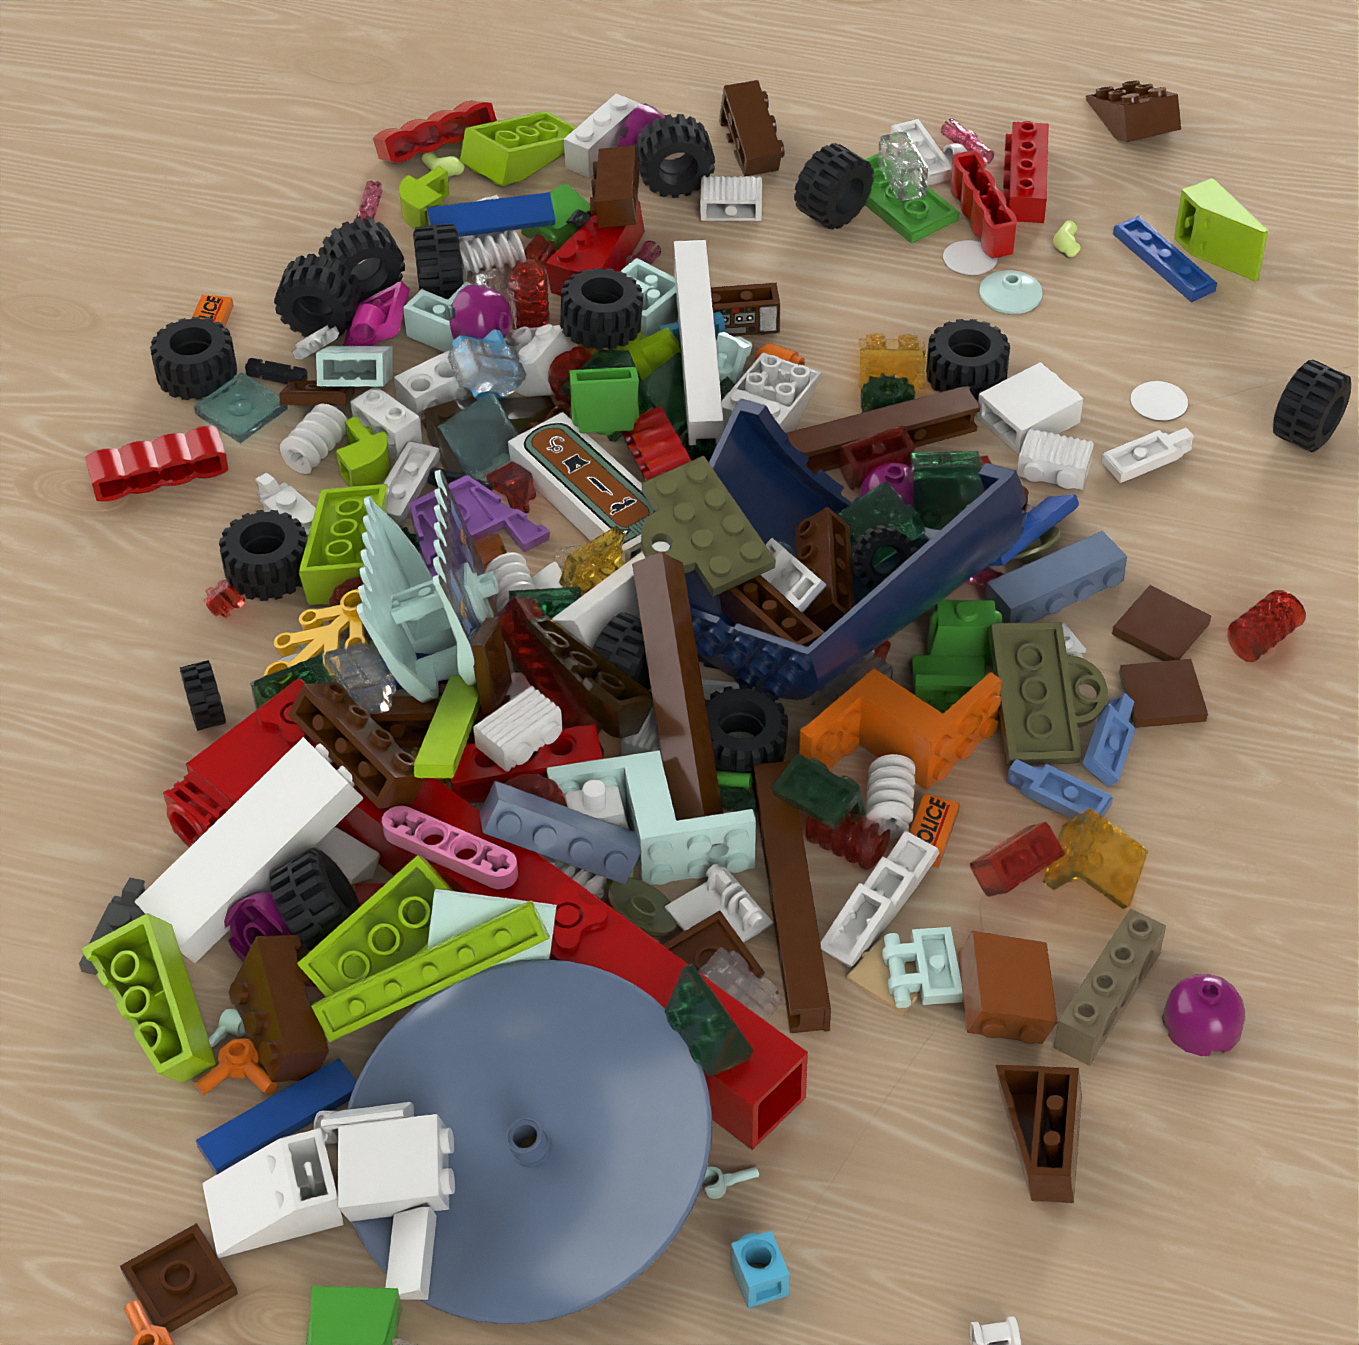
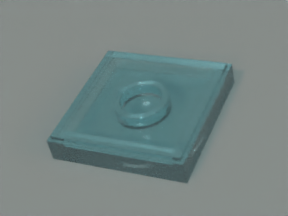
M242 372L194 406L195 415L212 426H216L220 431L240 444L288 409V405H280L279 395Z
M494 392L486 394L438 426L466 475L476 480H482L510 461L508 441L518 436Z

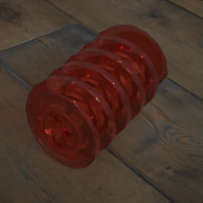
M533 262L516 264L512 268V274L507 279L512 319L511 327L517 330L521 327L537 328L547 325L550 320L547 272L545 268Z
M1274 590L1258 601L1256 605L1249 608L1247 612L1240 615L1238 619L1231 622L1227 633L1229 644L1241 659L1246 662H1255L1260 659L1261 655L1266 654L1270 648L1275 647L1279 641L1284 640L1288 634L1294 632L1297 627L1303 625L1306 620V611L1302 603L1291 593L1284 590Z
M821 796L813 806L806 822L807 841L813 844L819 843L820 848L827 851L832 849L834 855L839 857L845 856L846 861L850 863L858 862L859 867L864 870L871 869L884 855L890 840V829L885 830L879 836V823L874 821L868 829H865L867 817L861 815L853 823V810L848 808L842 816H839L841 804L835 802L827 810L828 798Z

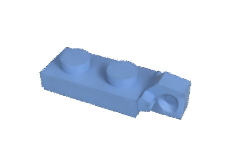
M1126 693L1115 699H1110L1099 714L1083 761V765L1107 787L1119 781L1136 729L1129 722L1135 701Z
M1016 759L1009 768L1007 783L1019 789L1027 798L1092 830H1095L1112 804V795L1049 764H1046L1044 767L1036 766L1034 768Z

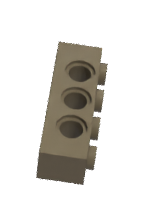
M1130 908L1059 1018L1053 1048L1090 1066L1160 955L1166 929L1165 924Z

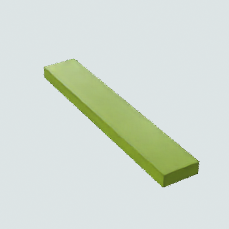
M450 675L414 762L415 777H454L481 706L477 684L468 686L460 675Z
M531 900L313 1003L311 1007L329 1042H332L548 940L550 935Z

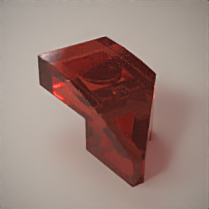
M512 461L486 475L487 482L493 485V490L507 496L510 508L514 510L518 508L525 514L529 513V501L536 497L531 472Z

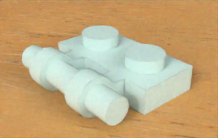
M951 927L912 929L911 943L900 944L899 935L896 933H889L884 936L885 948L882 954L884 964L889 966L891 978L887 981L889 994L891 996L894 995L897 1008H907L911 1005V992L921 993L923 1005L962 1002V982ZM915 961L917 973L906 974L904 963Z

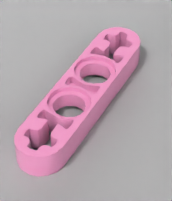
M407 806L392 807L382 817V826L386 840L400 848L422 856L491 888L505 889L512 886L518 878L517 859L507 849ZM437 834L443 837V840L436 845H427L423 842L429 835ZM463 849H472L477 852L473 858L468 860L456 857V854Z

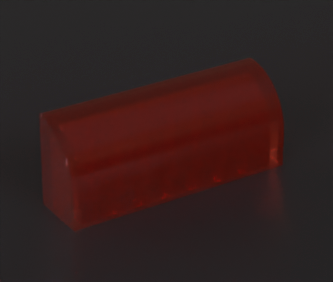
M514 596L494 617L500 619L504 641L530 686H533L545 698H549L550 702H554L555 706H559L562 716V729L595 724L597 734H599L603 725L590 716L525 626L529 618L546 616L539 603L531 597Z

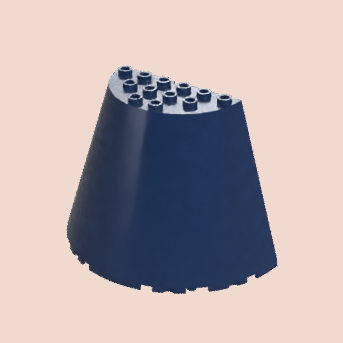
M740 399L732 411L709 464L765 545L773 538L796 558L795 527L804 519L812 517L828 506L850 526L851 549L853 545L857 546L859 544L856 540L859 535L862 537L867 535L865 530L869 528L877 530L876 526L883 525L886 528L888 526L895 527L914 542L915 545L913 546L918 551L873 590L862 583L853 572L855 606L809 647L734 623L722 611L719 594L712 597L696 571L685 573L697 653L712 665L733 677L738 685H747V689L750 690L753 687L763 689L762 692L765 695L770 693L776 697L775 700L779 698L801 700L812 696L999 559L1015 545L1023 533L1024 528L1022 525L1027 519V512L1021 511V508L1026 503V498L1016 470L985 463L978 473L985 492L942 530L922 527L886 512L877 511L858 496L853 502L842 496L841 492L844 489L842 485L823 470H820L815 475L805 466L809 458L791 444L788 435L777 423L766 405ZM885 546L879 548L872 558L874 569L879 572L891 570L897 562V553L892 547Z

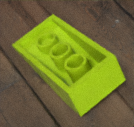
M546 110L468 127L465 129L460 161L470 167L472 172L482 174L491 179L493 184L506 187L509 184L523 181L565 154L564 138L577 127Z
M388 484L321 489L299 569L308 605L340 603L346 593L356 590L359 586L363 585L359 569L365 566L361 557V550L366 549L362 533L367 532L363 517L368 515L364 498L371 496L373 502L387 514Z
M417 855L297 964L326 997L427 950L435 889L454 890L424 857Z

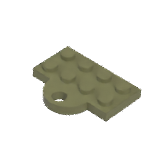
M704 456L642 483V493L655 510L646 519L642 527L641 548L645 558L660 552L652 547L654 543H668L671 548L664 551L665 554L683 562L684 573L695 570L712 597L775 568L776 559Z
M1062 622L991 624L988 628L993 671L994 675L1002 679L1000 691L1002 701L999 706L1006 765H1012L1016 759L1028 765L1079 763L1082 754L1078 728L1092 723L1099 716L1107 702L1108 689L1102 673L1088 660L1078 656L1067 655ZM1088 684L1092 686L1096 691V698L1089 699L1084 697L1079 691V685Z

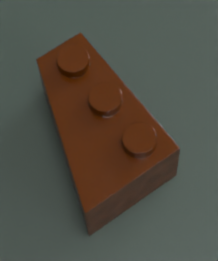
M759 80L725 85L723 88L719 122L721 126H728L730 133L726 134V138L729 143L734 142L736 150H734V155L744 177L779 171L781 158L785 156L784 144L776 136L777 125L775 117L770 115L768 111L769 99L767 92L761 90Z
M299 935L256 936L228 991L231 1003L235 1005L244 1024L245 1032L250 1036L258 1053L259 1061L265 1067L271 1082L302 1080L318 1071L329 1053L324 1030L311 1007L312 1005L309 1004L305 984H308L311 980L297 964L299 961L295 949L301 947Z
M996 1065L1000 1094L1031 1201L1074 1203L1082 1104L1079 1068Z

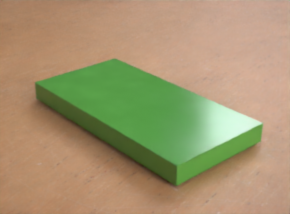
M882 151L865 159L874 170V184L871 187L872 191L865 206L911 244L959 221L960 212L886 152Z

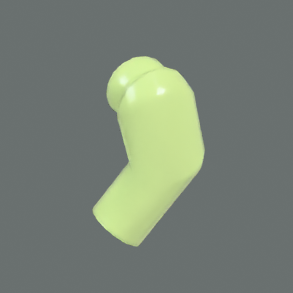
M433 151L424 153L422 156V162L431 171L440 166L448 171V177L461 175L465 169V165L455 156L439 158Z
M1067 220L1055 234L1053 245L1058 251L1064 252L1067 257L1072 258L1080 251L1081 246L1075 241L1076 238L1074 237L1078 229L1077 225L1073 221Z

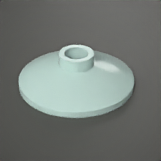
M1004 270L988 275L981 282L979 294L983 303L992 310L1005 314H1021L1031 311L1039 305L1043 291L1040 283L1031 275L1020 271Z

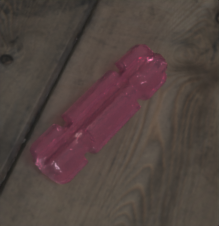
M370 180L366 183L356 219L361 218L363 222L367 218L374 220L380 202L379 199L383 192L381 189L382 184L379 181L373 182Z

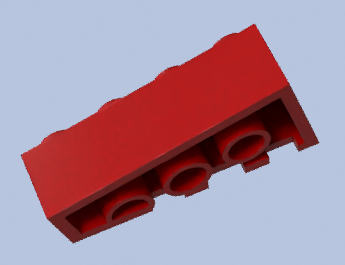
M638 201L636 225L599 228L597 216H592L545 262L551 293L561 296L564 282L570 280L571 275L580 274L582 270H593V268L607 270L609 268L614 269L615 272H620L626 267L625 260L627 256L633 254L645 232L640 201Z

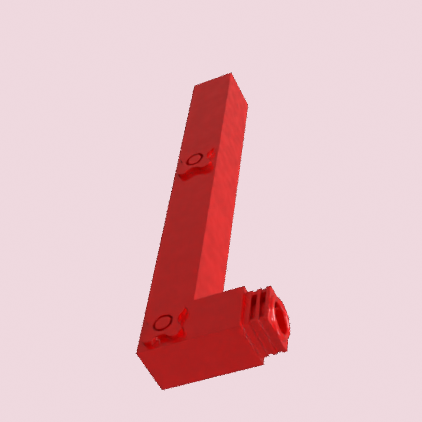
M300 678L187 762L188 774L184 776V780L176 782L173 785L174 788L163 792L167 806V817L172 830L189 848L303 737L314 748L317 746L288 716L303 684H306ZM334 762L331 764L336 770L339 769ZM436 778L425 779L412 806L407 807L509 850L517 859L518 878L510 887L495 889L428 859L426 860L455 892L523 901L532 900L533 902L557 905L550 960L589 965L613 973L633 983L664 1007L682 1028L697 1054L710 1094L713 1121L753 1150L806 1098L808 1052L538 853L484 834L479 816L480 811ZM355 785L353 788L363 799L335 827L380 854L378 864L395 876L417 855L386 840L382 826V817L390 808L379 809ZM433 834L427 836L423 842L427 845H436L443 840V837ZM463 849L456 854V857L468 860L473 858L477 852L472 849Z

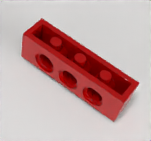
M596 725L574 726L562 729L561 734L553 743L544 744L543 747H539L538 751H534L527 762L522 765L516 764L515 768L511 767L509 772L503 770L479 750L475 743L466 744L455 775L450 778L452 791L470 804L485 802L494 781L530 794L548 792V767L603 759Z

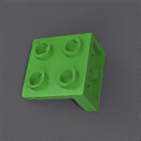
M914 655L912 658L913 694L941 713H944L985 677V658L983 656Z

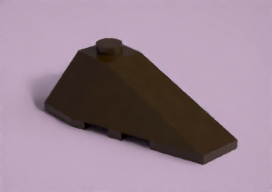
M550 396L453 400L424 409L427 438L432 447L439 448V460L446 471L465 476L489 467L491 465L490 460L503 453L507 456L509 454L508 441L524 433L528 423H542L549 411L554 409L555 404Z
M549 616L529 618L525 626L590 716L603 725V731L615 738H624L638 734L654 706L652 692Z

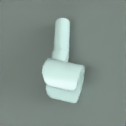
M227 1009L222 1013L219 1027L208 1038L211 1048L221 1039H224L228 1033L237 1037H242L246 1033L237 1010Z
M707 1167L703 1184H708L711 1181L718 1182L705 1187L706 1195L712 1199H719L725 1194L727 1186L759 1177L757 1167H752L734 1173L723 1174L717 1167Z

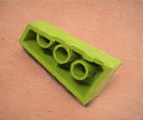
M147 913L81 948L86 959L91 961L98 971L96 975L103 986L109 989L116 1000V1007L122 1017L127 1018L134 1029L133 1034L159 1075L184 1083L217 1065L172 924Z

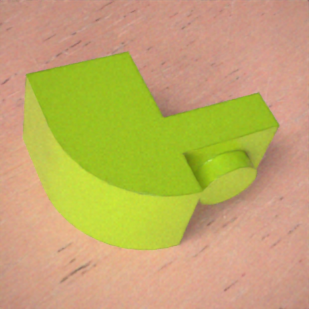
M438 166L418 180L408 175L400 183L399 196L402 218L413 229L415 227L429 226L427 207L443 206L442 200L450 195L447 170Z
M669 327L648 337H645L640 330L634 341H629V344L624 347L617 346V349L610 350L621 368H637L639 382H649L657 379L656 369L682 357L681 344Z
M357 416L345 421L348 446L336 450L339 475L348 487L377 485L387 477L391 467L386 433L382 431L374 434L369 426L365 427Z

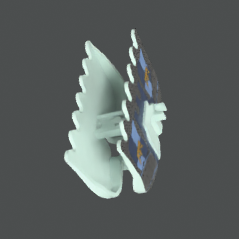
M441 469L435 471V479L438 488L435 489V496L438 505L434 507L438 522L434 523V529L438 539L434 540V547L438 557L434 558L433 562L438 575L433 576V578L425 561L397 523L373 502L371 496L364 498L368 515L363 517L367 532L362 533L366 549L361 550V557L365 566L359 569L363 585L358 587L363 603L357 605V613L391 674L410 695L422 703L438 698V681L448 680L450 675H460L468 686L477 684L473 668L475 661L471 645L485 618L494 617L490 607V596L498 594L496 587L498 581L493 571L485 573L475 543ZM415 652L424 654H434L417 660Z

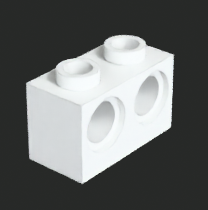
M449 350L394 376L397 401L418 415L420 421H422L421 415L425 414L424 409L456 399L464 400L473 395L469 390L461 365Z
M377 386L372 387L350 402L352 417L357 416L365 427L369 426L374 434L382 431L386 433L389 455L395 461L398 460L408 441L423 444L420 417Z

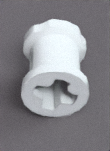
M1014 1316L1007 1317L1006 1322L980 1325L978 1321L970 1322L971 1345H1021L1019 1327Z

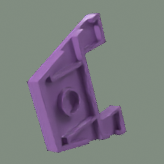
M469 475L448 484L474 542L503 528L523 553L549 540L550 531L542 524L539 526L535 525L527 519V514L518 508L513 510L502 503L500 496ZM435 491L409 502V512L422 558L432 578L438 575L433 559L438 557L434 547V540L438 539L434 529V523L438 522L434 507L438 505Z

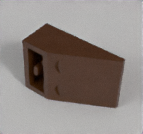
M1139 80L1122 83L1123 87L1114 89L1112 86L1096 89L1095 94L1086 95L1089 105L1116 139L1130 142L1181 130L1178 94L1167 91L1165 87L1154 88L1153 84H1140Z

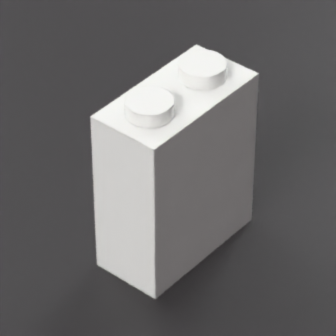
M1040 362L979 393L978 404L980 405V412H977V418L1020 455L1029 429L1032 428L1034 431L1039 430L1040 432L1046 431L1047 434L1052 432L1056 435L1079 424L1083 398L1077 391L1064 383L1057 374L1051 372Z
M438 1114L338 1126L339 1210L350 1222L392 1217L394 1213L418 1207H431L433 1211L449 1210V1194H454L455 1192L454 1173L451 1168H448V1154L454 1152V1137L451 1128L445 1126Z

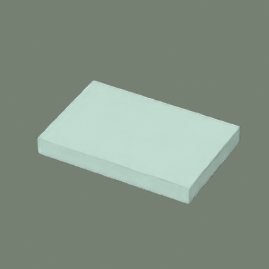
M435 889L427 949L528 901ZM533 902L550 935L548 940L493 966L518 961L550 960L557 905Z

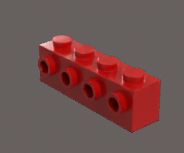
M1031 121L1013 122L1012 134L1006 133L1004 170L1009 171H1004L1003 189L1009 190H1003V195L1006 199V207L1013 211L1017 222L1044 223L1048 175V123H1033Z

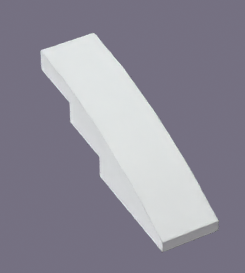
M905 830L888 858L882 856L865 884H858L820 942L821 950L852 968L861 958L862 953L866 952L882 934L917 888L940 854L938 848Z

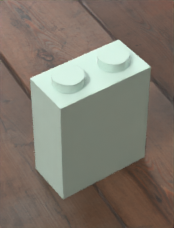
M392 346L325 347L316 353L317 386L386 385L393 379Z

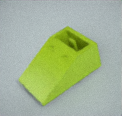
M1213 178L1183 188L1181 190L1174 239L1191 256L1253 281L1259 280L1268 234L1265 226L1254 218L1244 206L1234 199Z

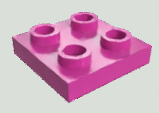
M403 281L358 303L352 324L346 332L343 346H373L386 338L391 339L397 335L401 328L404 313L403 307L406 305L410 291Z

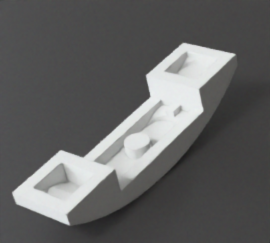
M771 538L766 546L776 559L775 568L761 574V576L803 613L827 585L777 541Z

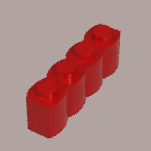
M471 100L459 104L454 110H440L431 114L427 119L411 120L400 129H385L376 134L373 141L379 159L403 162L411 159L417 152L428 153L437 150L444 143L460 142L464 139L466 128L495 122L497 119L492 103Z
M974 150L953 154L950 189L953 196L961 201L960 207L963 214L971 220L972 231L981 238L983 251L991 258L1012 255L1014 252L1017 219L1013 211L1006 207V199L1003 193L995 188V179L985 169L984 159Z
M661 406L640 414L638 421L634 424V430L621 431L625 443L646 481L691 462L685 447H683Z
M216 426L198 427L185 434H167L154 439L152 442L136 441L126 444L119 449H101L85 456L96 501L101 502L117 500L129 493H148L163 485H182L195 478H212L229 470L226 453Z

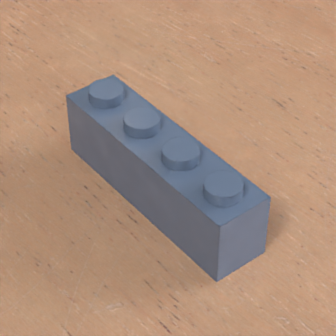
M1101 531L987 582L985 600L995 601V610L1001 613L1002 623H1033L1049 614L1058 613L1073 603L1084 601L1091 595L1108 587H1115L1124 581L1127 556Z
M494 781L479 813L484 834L625 885L642 852L636 833L497 781Z

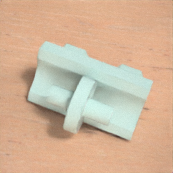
M721 332L717 336L716 350L720 392L726 397L744 375L743 368L746 357L750 355L753 345L740 336L733 337L726 332Z

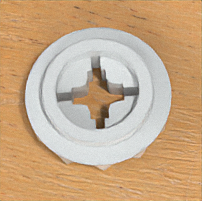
M327 325L296 343L295 347L297 349L292 351L295 359H303L337 339L339 335L337 327L335 326L330 329Z

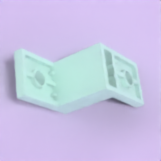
M660 751L547 768L549 801L562 805L564 794L569 791L583 790V785L589 780H600L605 786H618L630 831L636 833L642 851L637 860L641 881L650 885H663L677 880L700 879L706 877L707 870L715 864H718L720 867H726L729 872L733 873L755 868L756 820L753 809L676 821Z

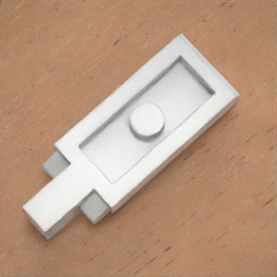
M1187 428L1169 435L1158 430L1104 452L1102 463L1119 483H1122L1178 460L1183 454L1192 450L1191 446L1194 435Z
M268 473L256 478L255 481L258 484L257 492L260 495L259 498L264 506V511L278 510L279 514L284 512L291 514L292 519L297 518L301 522V526L305 528L308 539L316 508L285 482L279 485L276 479Z

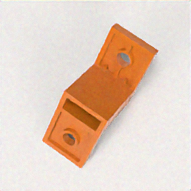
M873 668L800 730L799 779L811 786L820 777L827 776L839 760L845 755H851L860 745L878 758L885 755L898 754L911 759L916 765L915 783L927 790L936 781H943L957 762L966 760L972 754L977 744L984 738L989 739L996 732L999 725L997 720L998 708L1002 701L1000 696L1002 679L990 672L947 711L941 713Z

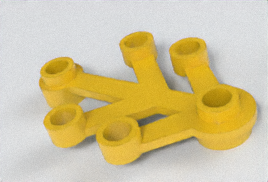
M358 589L346 593L342 597L340 605L318 610H305L299 616V622L304 631L296 633L284 632L274 639V646L281 656H290L297 651L298 646L308 645L290 662L276 661L266 668L264 678L272 691L279 693L297 679L296 675L323 650V663L320 665L319 671L324 681L336 683L344 676V670L339 662L340 634L348 626L350 638L346 640L345 648L352 659H360L368 654L370 648L364 638V624L357 613V605L363 603ZM334 620L330 625L323 626V622Z

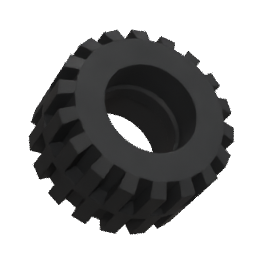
M669 114L665 115V119L660 120L656 118L652 120L653 125L647 124L643 128L644 134L638 135V144H635L643 183L645 186H649L650 191L653 193L659 191L662 197H667L669 194L672 195V198H679L680 194L688 196L691 195L693 190L699 191L701 189V178L703 176L708 178L715 170V156L704 125L701 122L697 123L696 119L691 116L685 119L684 114H677L676 117H672ZM675 153H685L676 159H665Z
M831 143L830 146L826 145L820 151H816L813 154L812 158L806 162L805 167L800 172L798 182L795 185V205L801 212L828 229L842 228L844 224L850 223L865 206L872 191L871 187L874 184V170L868 161L841 144Z
M361 218L354 219L353 223L348 221L342 223L341 228L337 229L335 227L331 231L332 235L325 237L323 240L324 246L319 248V256L321 254L328 255V258L331 260L336 258L341 261V265H347L352 269L351 274L357 276L359 279L358 284L361 285L359 302L391 287L403 278L401 272L405 271V263L403 262L405 259L389 230L382 223H375L373 219L367 218L363 222Z
M454 224L415 227L413 239L419 291L423 289L448 300L464 284L457 228Z
M308 254L307 258L302 255L296 257L295 261H291L287 265L274 298L276 313L282 315L280 320L284 324H289V329L293 332L298 331L304 337H308L327 325L330 329L336 326L339 331L338 336L343 335L345 330H348L352 324L354 313L361 297V285L358 284L359 279L357 276L351 274L352 269L347 265H341V261L336 258L334 260L329 259L328 255L321 254L320 257H317L315 254Z
M593 268V270L585 269L580 271V274L571 275L570 280L564 282L561 291L560 327L563 329L564 335L571 337V341L575 344L580 343L582 347L588 349L592 347L596 348V350H603L605 348L613 350L617 349V346L624 347L628 345L629 341H634L637 338V334L641 330L642 288L639 284H636V280L633 277H627L626 273L621 271L615 272L614 269L609 268L607 270Z
M183 318L179 319L176 323L171 322L167 324V328L160 329L157 332V336L153 337L150 351L156 379L164 392H169L170 396L174 398L180 396L182 400H189L190 398L201 400L203 399L202 397L215 396L218 391L223 392L227 389V385L232 384L235 380L237 364L232 336H230V331L223 327L222 323H213V319Z
M956 319V322L949 321L944 323L943 327H937L934 330V334H931L929 338L926 378L931 383V388L934 391L944 392L968 385L969 391L975 400H979V393L1007 379L1010 343H1008L1007 336L1002 334L1001 329L998 327H991L990 323L985 321L978 322L977 319Z
M1308 360L1294 373L1279 399L1273 419L1274 435L1309 452H1315L1321 448L1332 436L1345 413L1351 395V377L1315 360Z
M257 510L254 514L246 513L242 515L240 520L234 519L230 523L231 527L224 529L222 532L223 537L219 541L220 554L227 584L230 588H234L235 593L238 595L245 594L246 598L251 600L260 598V601H268V598L275 597V600L283 598L282 595L286 593L291 595L296 592L295 587L303 586L299 569L307 543L305 528L301 526V522L297 518L292 519L291 514L286 512L279 514L278 510H270V512Z
M621 612L616 617H613L604 627L592 649L650 690L651 684L641 619L627 612Z
M739 685V689H733L732 686L724 687L722 693L716 690L710 694V700L705 699L716 771L751 773L752 780H755L754 764L784 762L789 720L787 714H784L785 708L781 702L775 703V696L770 693L764 695L762 694L763 689L757 687L754 690L747 689V685ZM732 732H747L754 735L755 737L748 739H738L731 737L727 734Z
M310 848L270 874L271 893L283 921L293 935H299L301 944L309 951L313 950L361 906L353 887L342 870L328 855L317 848Z

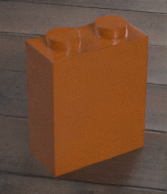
M972 931L958 953L967 1033L983 1035L987 1038L1018 1040L1026 1044H1043L1058 1023L1047 942Z

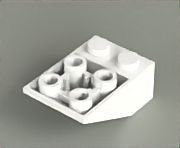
M547 324L537 328L521 327L517 330H510L504 339L522 381V384L513 392L526 397L552 395L568 376L569 370H573L584 356L578 344L572 342L571 337L564 335L560 325L552 326V324Z
M762 353L721 401L723 431L735 405L740 399L766 405L785 433L795 431L821 378V372L780 359L774 355Z
M321 1128L280 1138L202 1183L218 1258L344 1225L341 1211L338 1208V1196Z

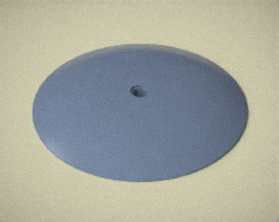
M528 960L496 965L431 994L398 1021L379 1043L365 1064L347 1106V1110L412 1102L414 1105V1117L438 1114L445 1126L451 1128L454 1137V1152L448 1154V1168H451L454 1173L455 1192L454 1194H449V1210L434 1211L437 1218L428 1300L421 1301L453 1316L485 1323L528 1324L553 1320L595 1305L620 1291L639 1277L663 1254L690 1215L702 1188L712 1143V1110L706 1078L697 1054L679 1024L652 996L633 983L602 969L569 961ZM531 1136L537 1137L536 1142L529 1148H520L526 1138ZM394 1216L352 1221L363 1245L375 1262L387 1274Z

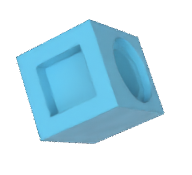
M772 1230L761 1234L749 1233L739 1238L736 1242L731 1243V1266L748 1308L789 1296L790 1274ZM753 1263H763L767 1266L762 1269H756L750 1265Z

